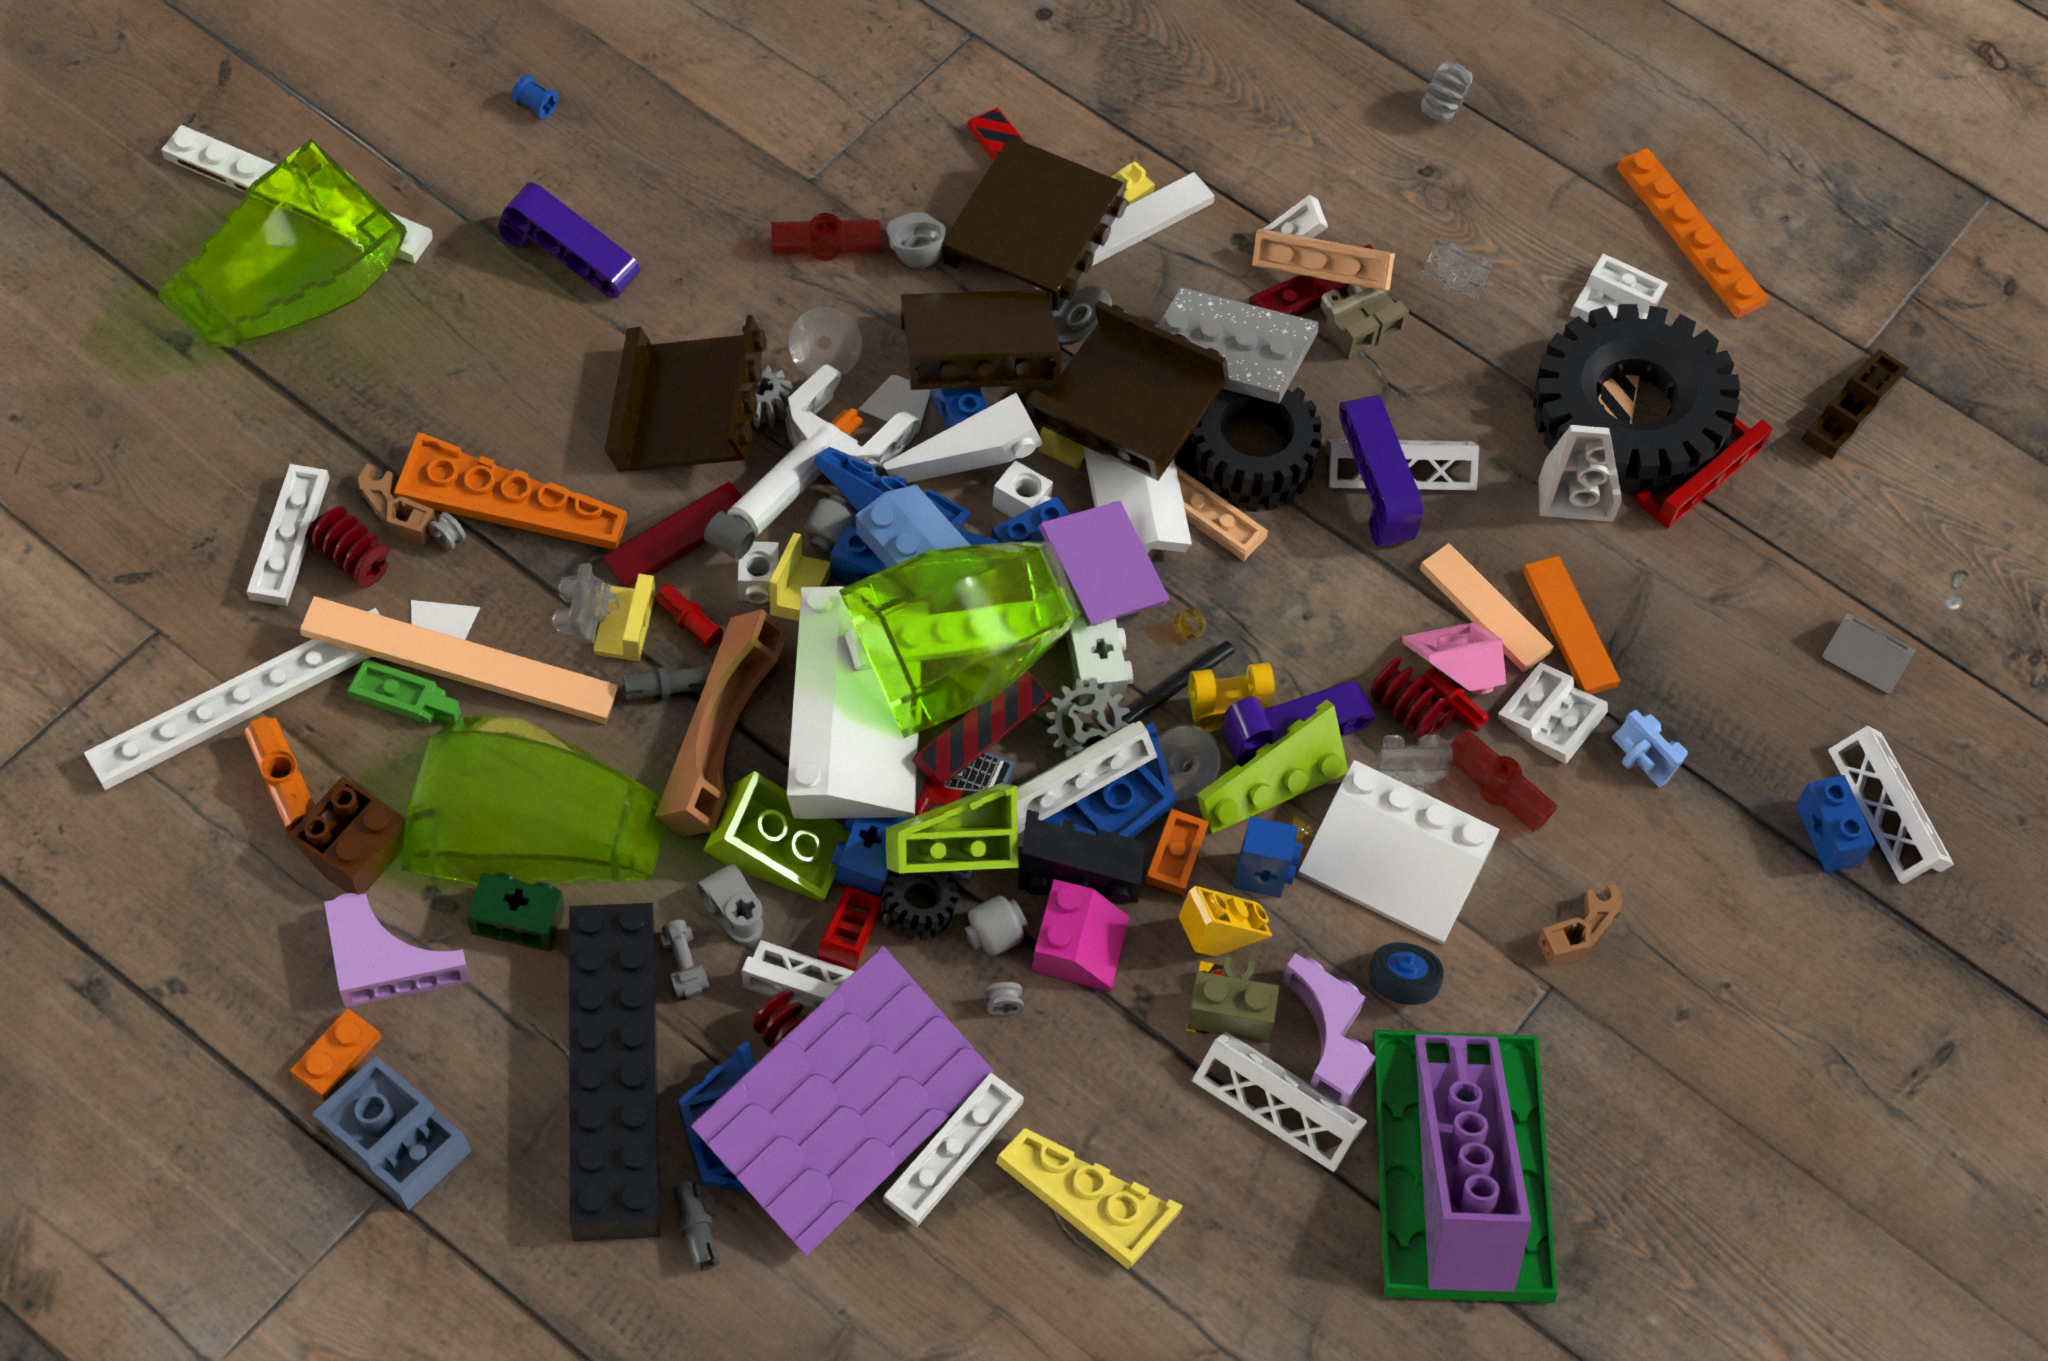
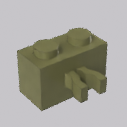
M1224 957L1222 975L1197 971L1186 1029L1219 1035L1227 1031L1236 1038L1268 1043L1275 1021L1279 985L1251 981L1256 961H1247L1245 973L1241 974L1240 979L1234 978L1235 973L1231 969L1233 957Z

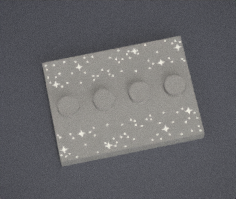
M1180 287L1158 324L1159 328L1167 332L1184 335L1198 346L1205 349L1212 348L1220 352L1226 358L1229 380L1223 389L1275 403H1280L1318 334L1317 321Z

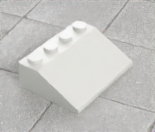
M1354 760L1323 819L1297 875L1444 945L1493 847L1500 829Z

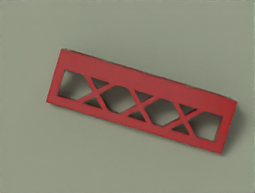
M1735 418L1732 431L1740 437L1731 445H1726L1723 452H1719V455L1703 469L1699 468L1697 474L1682 486L1677 485L1676 480L1672 476L1668 490L1650 493L1647 486L1637 494L1635 502L1669 529L1762 451L1773 428L1761 419L1749 429ZM1655 493L1671 494L1665 500L1663 507L1650 498Z

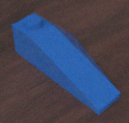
M830 446L819 453L813 461L859 512L885 492L907 487L906 479L897 475L894 478L879 476L875 474L876 470L871 464ZM927 489L925 495L955 528L962 529L969 519L971 512L941 494Z

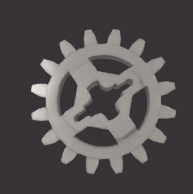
M1080 678L1073 679L1074 689L1070 690L1067 686L1061 685L1059 689L1063 696L1060 699L1050 698L1049 701L1055 708L1054 711L1044 712V717L1052 719L1053 725L1044 728L1045 733L1056 734L1057 737L1052 741L1051 745L1054 748L1064 745L1065 748L1062 756L1065 758H1070L1074 752L1079 753L1088 748L1081 746L1085 744L1089 737L1099 736L1104 739L1129 725L1122 721L1121 716L1126 715L1130 710L1129 708L1118 706L1117 703L1123 698L1121 693H1116L1112 696L1109 694L1112 686L1110 683L1105 682L1099 689L1097 688V679L1089 678L1087 686L1084 687ZM1093 694L1084 704L1076 705L1070 702L1078 695ZM1107 705L1111 711L1112 725L1106 722L1104 710ZM1073 711L1089 714L1092 711L1091 719L1101 729L1084 727L1082 730L1083 722ZM1062 715L1068 718L1070 726L1067 736L1062 727Z

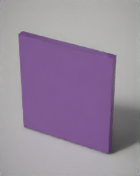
M1121 501L1053 520L1043 521L1038 526L1088 627L1151 607L1164 605L1170 600Z

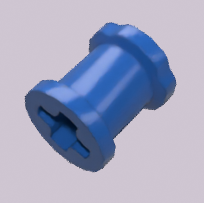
M524 75L515 84L511 98L513 103L527 106L535 111V115L538 118L544 120L556 109L559 94L553 89L547 90L538 85L532 76Z

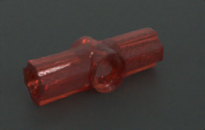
M820 213L814 216L811 221L771 222L772 254L811 253L819 260L829 261L837 258L843 252H881L880 221L840 220L831 213Z
M1469 729L1459 734L1447 748L1444 756L1480 786L1481 796L1487 802L1494 805H1502L1532 832L1538 831L1555 813L1558 805L1522 775L1521 766L1516 760L1508 756H1499ZM1495 778H1501L1507 783H1500Z

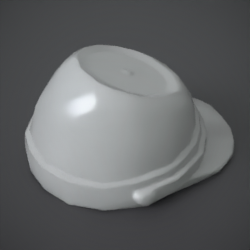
M921 212L900 216L887 224L886 233L890 248L895 251L897 257L905 265L914 269H924L934 265L942 253V242L946 237L947 228L945 225L930 215Z

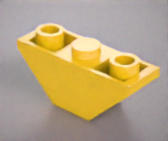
M1198 886L1189 890L1178 917L1194 951L1214 957L1272 937L1267 925L1269 921L1267 913L1259 903Z

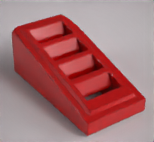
M846 886L820 942L817 959L856 971L881 912V897ZM848 905H851L853 907L869 911V915L849 909L847 907ZM842 919L847 920V921H850V922H853V923H856V924H859V925H862L863 927H860V926H857V925H855V924H852V923L843 921ZM836 934H840V935H843V936L852 938V939L857 940V941H853V940H851V939H848V938H845V937H842V936H839V935H836Z

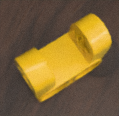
M1270 663L1249 664L1245 676L1215 679L1211 669L1191 671L1188 679L1187 693L1195 728L1203 732L1221 730L1227 709L1243 698L1255 697L1258 699L1263 710L1270 708L1275 691L1274 676Z

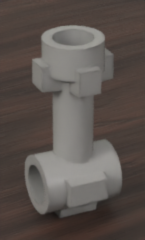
M674 920L666 923L662 927L663 935L660 937L664 949L672 948L678 971L670 974L677 997L686 995L687 998L703 994L702 990L709 988L710 985L703 964L694 966L687 943L694 939L690 926L687 927L684 920Z

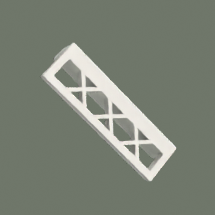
M1326 439L1325 454L1329 456L1328 487L1366 488L1363 479H1361L1360 472L1352 479H1337L1338 458L1354 459L1347 439ZM1398 440L1405 458L1410 459L1407 461L1409 468L1418 460H1428L1436 469L1425 481L1414 479L1418 489L1477 490L1479 445L1472 441ZM1434 460L1446 461L1441 466H1439ZM1455 460L1469 461L1468 481H1453L1444 471ZM1441 474L1446 481L1434 480Z
M1142 722L1129 724L1017 786L1018 834L1024 831L1027 809L1039 812L1038 820L1042 821L1158 757L1149 733Z
M1867 725L1828 749L1841 775L1846 776L1864 818L1900 883L1905 884L1931 868L1942 872L1954 865L1881 732ZM1858 744L1861 745L1865 752L1861 770L1849 767L1842 755ZM1871 765L1876 773L1869 772ZM1853 773L1859 774L1858 781H1856ZM1867 777L1879 779L1883 785L1879 803L1867 800L1863 794ZM1889 798L1894 806L1887 805ZM1871 806L1877 807L1876 814H1874ZM1885 810L1897 812L1902 820L1897 836L1885 833L1881 827ZM1907 831L1909 832L1912 840L1906 839ZM1889 839L1895 841L1894 848L1892 847ZM1904 843L1916 846L1923 858L1922 861L1906 870L1899 860Z
M760 940L754 957H747L742 969L743 988L770 997H774L782 991L791 990L794 992V997L789 1003L800 1002L803 1008L813 1011L855 971ZM765 955L782 960L785 968L763 961ZM809 970L819 972L824 981L803 975L802 973Z
M1227 1031L1215 1039L1192 1079V1082L1332 1172L1338 1168L1352 1142L1360 1135L1367 1123L1359 1115ZM1215 1059L1230 1068L1233 1083L1219 1085L1206 1076ZM1240 1075L1244 1076L1248 1080L1241 1081ZM1256 1084L1264 1089L1269 1105L1255 1108L1247 1103L1243 1087ZM1235 1089L1237 1096L1229 1090ZM1275 1097L1283 1102L1277 1104ZM1292 1107L1300 1112L1304 1128L1291 1131L1283 1126L1279 1110ZM1271 1112L1272 1118L1264 1113ZM1311 1120L1319 1125L1312 1126ZM1328 1130L1342 1139L1333 1157L1318 1148L1314 1133ZM1307 1135L1308 1141H1306L1300 1136Z

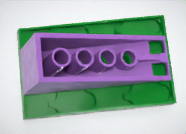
M1374 1030L1372 1038V1055L1376 1056L1373 1063L1374 1112L1379 1175L1378 1192L1384 1298L1408 1297L1412 1299L1443 1300L1450 1298V1300L1555 1303L1557 1281L1538 1036Z

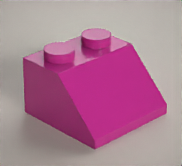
M1054 879L1034 951L1031 972L1111 992L1130 916L1092 888Z

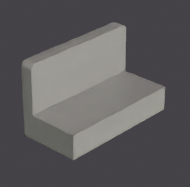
M1847 613L1824 651L1823 658L1878 689L1891 693L1916 650Z

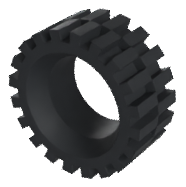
M1299 387L1293 392L1287 389L1280 403L1222 389L1188 438L1186 459H1189L1188 469L1191 476L1198 474L1197 480L1206 487L1210 486L1211 490L1220 497L1228 498V502L1236 508L1239 502L1247 503L1248 512H1257L1259 504L1265 503L1267 511L1277 509L1280 498L1285 505L1294 501L1296 491L1299 494L1303 493L1307 488L1308 480H1311L1314 473L1323 434L1320 433L1322 427L1321 417H1314L1317 407L1312 400L1303 403L1305 392ZM1243 419L1258 420L1268 423L1284 433L1289 445L1281 452L1271 456H1249L1232 448L1224 439L1221 428L1231 421Z

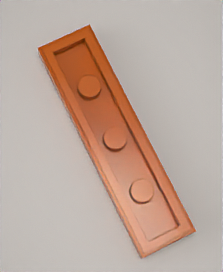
M1560 556L1525 564L1522 572L1579 690L1592 695L1617 688L1621 680Z

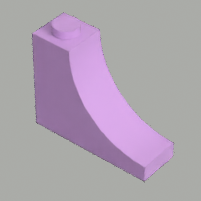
M353 893L342 894L334 900L324 902L338 986L345 1008L470 982L463 949L456 951H430L411 946L397 939L376 919L370 908L366 893L360 895Z

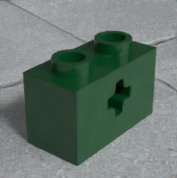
M482 873L467 915L470 932L477 936L551 952L565 909L562 890H557L556 887L545 882L530 884L517 881L513 876L504 873H497L495 875Z

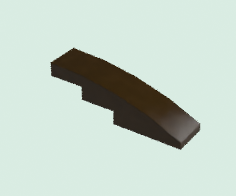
M1878 349L1849 378L1845 387L1828 403L1822 415L1805 431L1801 441L1832 460L1906 375L1909 367L1881 349Z

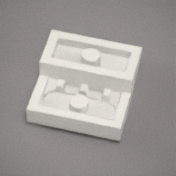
M1603 253L1591 272L1586 286L1575 302L1570 316L1574 318L1580 316L1587 323L1591 310L1607 306L1614 319L1616 318L1619 304H1637L1639 318L1647 319L1650 305H1658L1668 283Z
M1540 662L1498 713V718L1518 736L1542 752L1567 764L1607 714L1608 705L1606 701L1575 688L1572 676Z

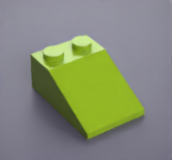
M754 771L733 784L715 831L711 832L703 851L726 865L735 864L741 873L822 902L827 896L838 867L830 864L838 841L847 843L850 832L844 830V826L832 818L793 819L787 791Z

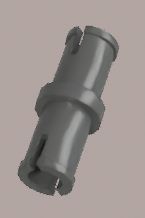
M702 666L667 671L666 667L657 668V672L622 676L625 700L659 695L661 699L670 698V694L703 691L704 689Z
M685 1181L673 1188V1194L676 1197L681 1218L678 1224L679 1232L682 1237L686 1238L692 1270H710L719 1264V1258L716 1254L711 1230L714 1227L712 1217L706 1214L700 1191V1183L698 1181L693 1183L692 1181Z

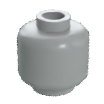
M837 495L818 499L804 525V531L811 538L809 544L822 553L830 554L847 525L856 528L855 515L857 509L848 500Z
M998 895L969 910L968 920L970 926L964 928V931L974 950L982 947L986 954L997 956L1023 941V930L1028 928V924L1023 912L1014 899L1008 901L1005 897Z

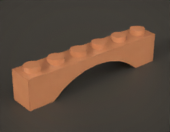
M762 609L730 618L656 811L655 818L682 837L715 831L727 798L724 787L723 767L731 733L750 696L777 663L789 630Z

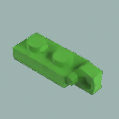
M368 659L363 660L347 689L349 699L419 722L431 723L434 718L439 722L455 725L461 714L458 705L459 701L446 697V691L437 687L435 681Z

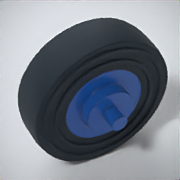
M1395 942L1381 946L1375 951L1369 966V981L1372 987L1383 997L1407 1005L1423 1004L1434 999L1441 989L1444 977L1443 966L1440 960L1429 950L1411 943Z

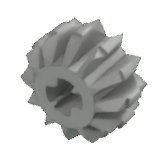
M1449 61L1442 63L1434 74L1422 100V112L1428 114L1430 118L1436 121L1440 120L1445 123L1452 121L1472 83V72L1464 69V66L1457 63L1453 64Z
M769 365L762 371V380L757 384L756 397L758 406L756 413L752 415L753 425L756 430L761 423H767L773 428L775 419L785 422L788 398L793 394L791 381L785 380L783 371L772 373Z

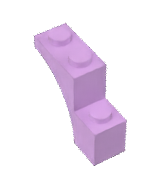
M1295 953L1286 966L1282 983L1293 990L1305 1003L1318 1029L1320 1061L1310 1085L1344 1107H1347L1368 1076L1376 1058L1363 1043L1344 1037L1359 1015L1365 996L1352 983L1346 980H1338L1325 972L1322 965L1311 958H1303Z

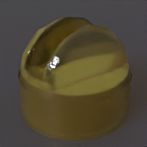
M1184 609L1174 619V630L1183 639L1196 640L1206 631V619L1197 610ZM1189 615L1199 628L1196 633L1185 619Z
M1293 815L1288 824L1298 826L1295 842L1302 843L1301 850H1303L1309 844L1303 841L1302 838L1304 834L1313 838V828L1306 820Z

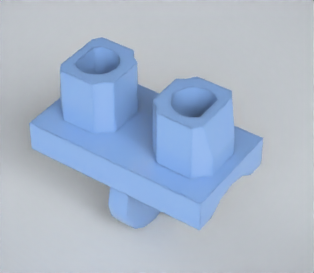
M1635 710L1628 714L1626 721L1612 736V739L1626 753L1622 764L1627 769L1638 765L1660 788L1667 784L1688 755V751L1679 742L1672 741L1668 743L1659 734L1662 731L1661 723L1652 714L1642 716Z

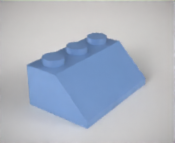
M917 485L887 491L855 515L856 533L920 605L924 606V610L929 616L934 615L991 571V567Z

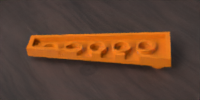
M417 432L394 490L395 498L403 496L434 510L611 550L618 548L628 520L627 511L581 493H573L567 488L552 482L544 484L529 478L526 472L515 469L514 472L495 465V461L484 456L480 458L463 453L458 446Z

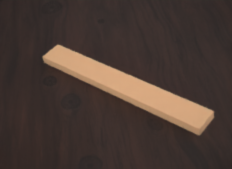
M316 596L313 597L300 628L301 636L602 724H607L618 693L619 685Z

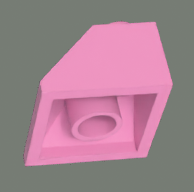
M1475 622L1402 636L1405 646L1473 694H1486L1492 692L1495 686L1506 684L1502 639Z

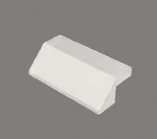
M1083 446L1094 508L1121 501L1147 553L1151 548L1186 552L1192 543L1175 459H1173L1159 481Z

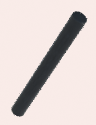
M1224 641L1130 707V712L1121 716L1122 721L1131 724L1142 719L1186 688L1191 671L1213 669L1234 654L1235 650L1229 641Z

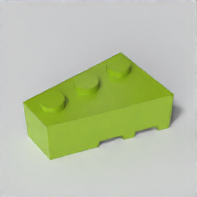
M1002 782L886 828V869L896 873L1018 868L1016 785Z

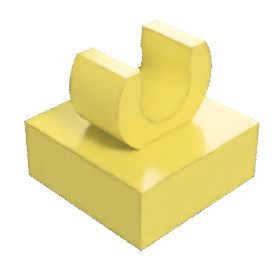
M1136 161L1111 176L1116 180L1124 182V196L1127 200V206L1154 193L1155 184L1145 176L1146 170Z

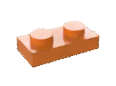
M1171 809L1145 883L1184 896L1206 835L1209 821Z
M347 1008L291 1068V1075L322 1100H325L381 1039L380 1032Z

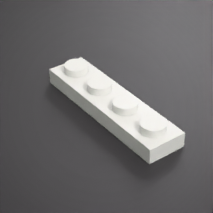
M295 464L289 465L247 589L249 600L288 606L309 542L305 537L306 531L317 518L330 479L328 470Z
M990 1072L885 1193L883 1202L917 1228L1023 1104L1024 1097Z

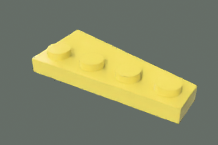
M1026 1128L998 1155L996 1161L997 1165L1128 1270L1179 1215L1183 1205L1171 1199L1165 1202L1149 1194L1150 1189L1136 1182L1130 1185L1110 1175L1111 1170L1100 1164L1095 1163L1093 1166L1074 1157L1073 1151Z

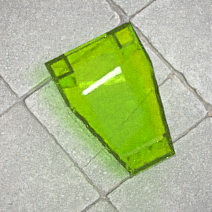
M310 139L251 184L245 191L247 197L238 207L233 205L224 216L226 220L214 235L210 233L201 243V251L193 260H186L158 293V296L207 346L231 347L257 343L286 333L359 300L382 278L393 263L402 246L407 230L392 213L319 145Z
M1052 541L1005 542L929 550L839 590L904 738L996 698L1038 661L1082 615Z
M495 715L463 717L444 726L429 739L407 808L401 867L403 871L478 885L482 873L490 875L504 873L513 876L517 881L534 884V880L557 879L559 883H576V879L597 878L598 882L651 880L666 827L664 823L655 818L661 797L587 750L520 718Z

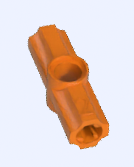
M263 716L251 721L250 725L243 730V733L261 772L267 792L272 797L284 827L289 834L312 810L315 804L300 773L297 760L288 746L276 717L267 718ZM279 773H289L285 777L274 778Z

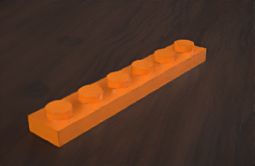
M1649 148L1619 159L1616 169L1735 318H1740L1764 307L1769 299L1767 294Z

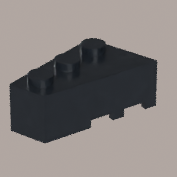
M1027 809L1017 889L1026 890L1033 895H1046L1050 893L1053 880L1055 879L1092 888L1113 904L1138 903L1142 885L1144 841L1100 829L1096 831L1095 835L1074 830L1075 822L1062 819L1060 826L1038 820L1039 812Z

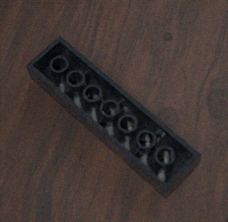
M653 903L569 906V1222L573 1241L660 1237L656 955Z

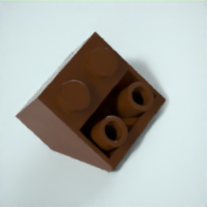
M343 776L288 835L295 846L326 879L345 892L357 895L364 894L411 842L406 818Z

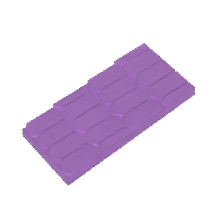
M882 945L691 1124V1127L807 1256L898 1165L926 1140L994 1070Z

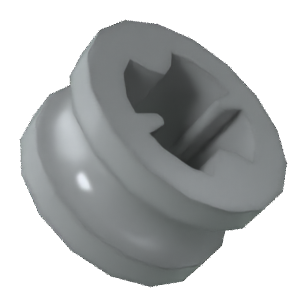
M446 512L439 515L438 522L432 521L428 524L432 537L440 546L448 551L455 548V541L462 542L466 538L462 526L453 516Z
M1000 982L988 986L985 991L987 999L990 1000L987 1003V1012L995 1016H1009L1021 1012L1024 1008L1023 1000L1019 998L1022 996V986L1014 982Z

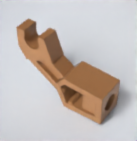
M366 463L358 477L361 498H365L389 531L390 536L424 546L431 535L428 524L436 521L434 509L403 496L394 499L392 496L394 487L393 473L386 471L382 479L373 480L376 475L373 465ZM400 516H404L405 518H408L407 522L398 520L397 518Z
M1615 883L1608 884L1604 890L1607 901L1598 899L1594 889L1587 890L1584 896V920L1575 917L1542 929L1537 941L1549 967L1585 959L1587 953L1612 921L1618 918L1621 913L1623 899ZM1572 934L1577 936L1579 944L1570 945L1567 937H1571Z

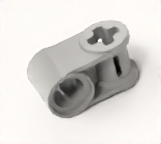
M731 863L696 883V888L702 902L709 912L716 917L732 941L740 945H750L761 938L764 929L761 919V902L750 889L743 874L735 864Z

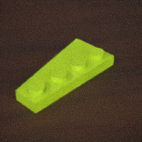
M1325 700L1315 707L1317 712L1304 722L1300 719L1287 728L1288 733L1272 745L1266 743L1255 751L1256 756L1244 766L1236 765L1197 794L1202 819L1209 821L1207 830L1211 834L1347 774L1348 766L1334 704Z

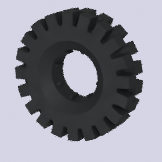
M1619 304L1617 315L1614 319L1607 306L1591 310L1587 323L1580 316L1567 323L1563 335L1557 332L1549 342L1546 354L1542 356L1534 390L1533 408H1536L1534 420L1538 433L1546 432L1544 444L1550 452L1570 425L1610 429L1620 490L1625 492L1637 493L1640 480L1646 479L1650 493L1668 490L1672 476L1679 486L1685 484L1697 474L1699 468L1703 469L1719 455V452L1724 451L1730 438L1740 399H1738L1740 393L1738 374H1732L1734 362L1727 350L1716 353L1719 340L1707 329L1693 337L1696 322L1682 314L1677 317L1671 326L1665 324L1668 309L1652 305L1649 307L1647 319L1639 318L1637 304ZM1622 375L1640 376V380L1647 381L1662 390L1672 407L1669 408L1667 417L1650 424H1631L1609 414L1604 409V405L1600 403L1597 395L1601 394L1605 381L1613 377L1619 380Z

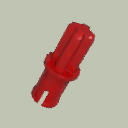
M671 584L662 586L658 590L655 601L677 620L676 625L680 629L686 628L706 648L714 646L723 635V629L701 612V606L697 602L691 603Z
M1435 667L1428 669L1422 675L1425 681L1421 688L1424 691L1434 687L1436 689L1433 695L1434 699L1439 700L1443 697L1447 699L1442 711L1446 713L1456 708L1454 715L1475 732L1479 731L1488 721L1487 714L1464 695L1465 689L1462 686L1457 687L1452 684Z

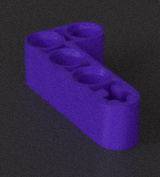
M527 183L503 210L498 224V231L506 242L514 247L522 248L532 239L607 297L618 298L640 272L638 262L629 253L538 184Z
M1373 395L1341 402L1339 404L1341 426L1373 505L1369 517V529L1375 546L1383 547L1415 540L1423 517L1422 499L1381 397Z
M1355 681L1343 683L1264 710L1255 697H1247L1235 702L1225 712L1221 735L1236 765L1244 766L1256 756L1255 751L1266 743L1272 745L1288 733L1287 728L1299 719L1303 722L1317 712L1315 707L1325 700H1328L1335 706L1341 737L1368 727L1375 720V714L1360 684Z

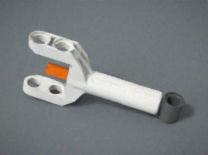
M828 364L823 365L788 398L785 424L788 439L793 449L728 510V513L720 511L711 519L706 527L704 540L735 560L742 559L752 547L755 536L757 537L823 473L813 463L819 453L830 446L871 464L876 470L875 474L878 475L884 469L883 463L895 458L912 441L919 428V419L907 412L896 413L861 447L858 445V441L850 436L863 422V419L857 416L858 411L856 409H845L831 423L816 416L833 399V393L841 379L840 371Z

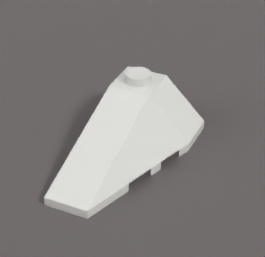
M1014 393L883 463V466L890 477L894 478L897 475L906 479V483L1011 462L1016 458H1023L1032 454L1037 447L1043 445V442L1017 393Z
M1570 425L1546 457L1538 478L1539 516L1614 521L1622 502L1609 428Z

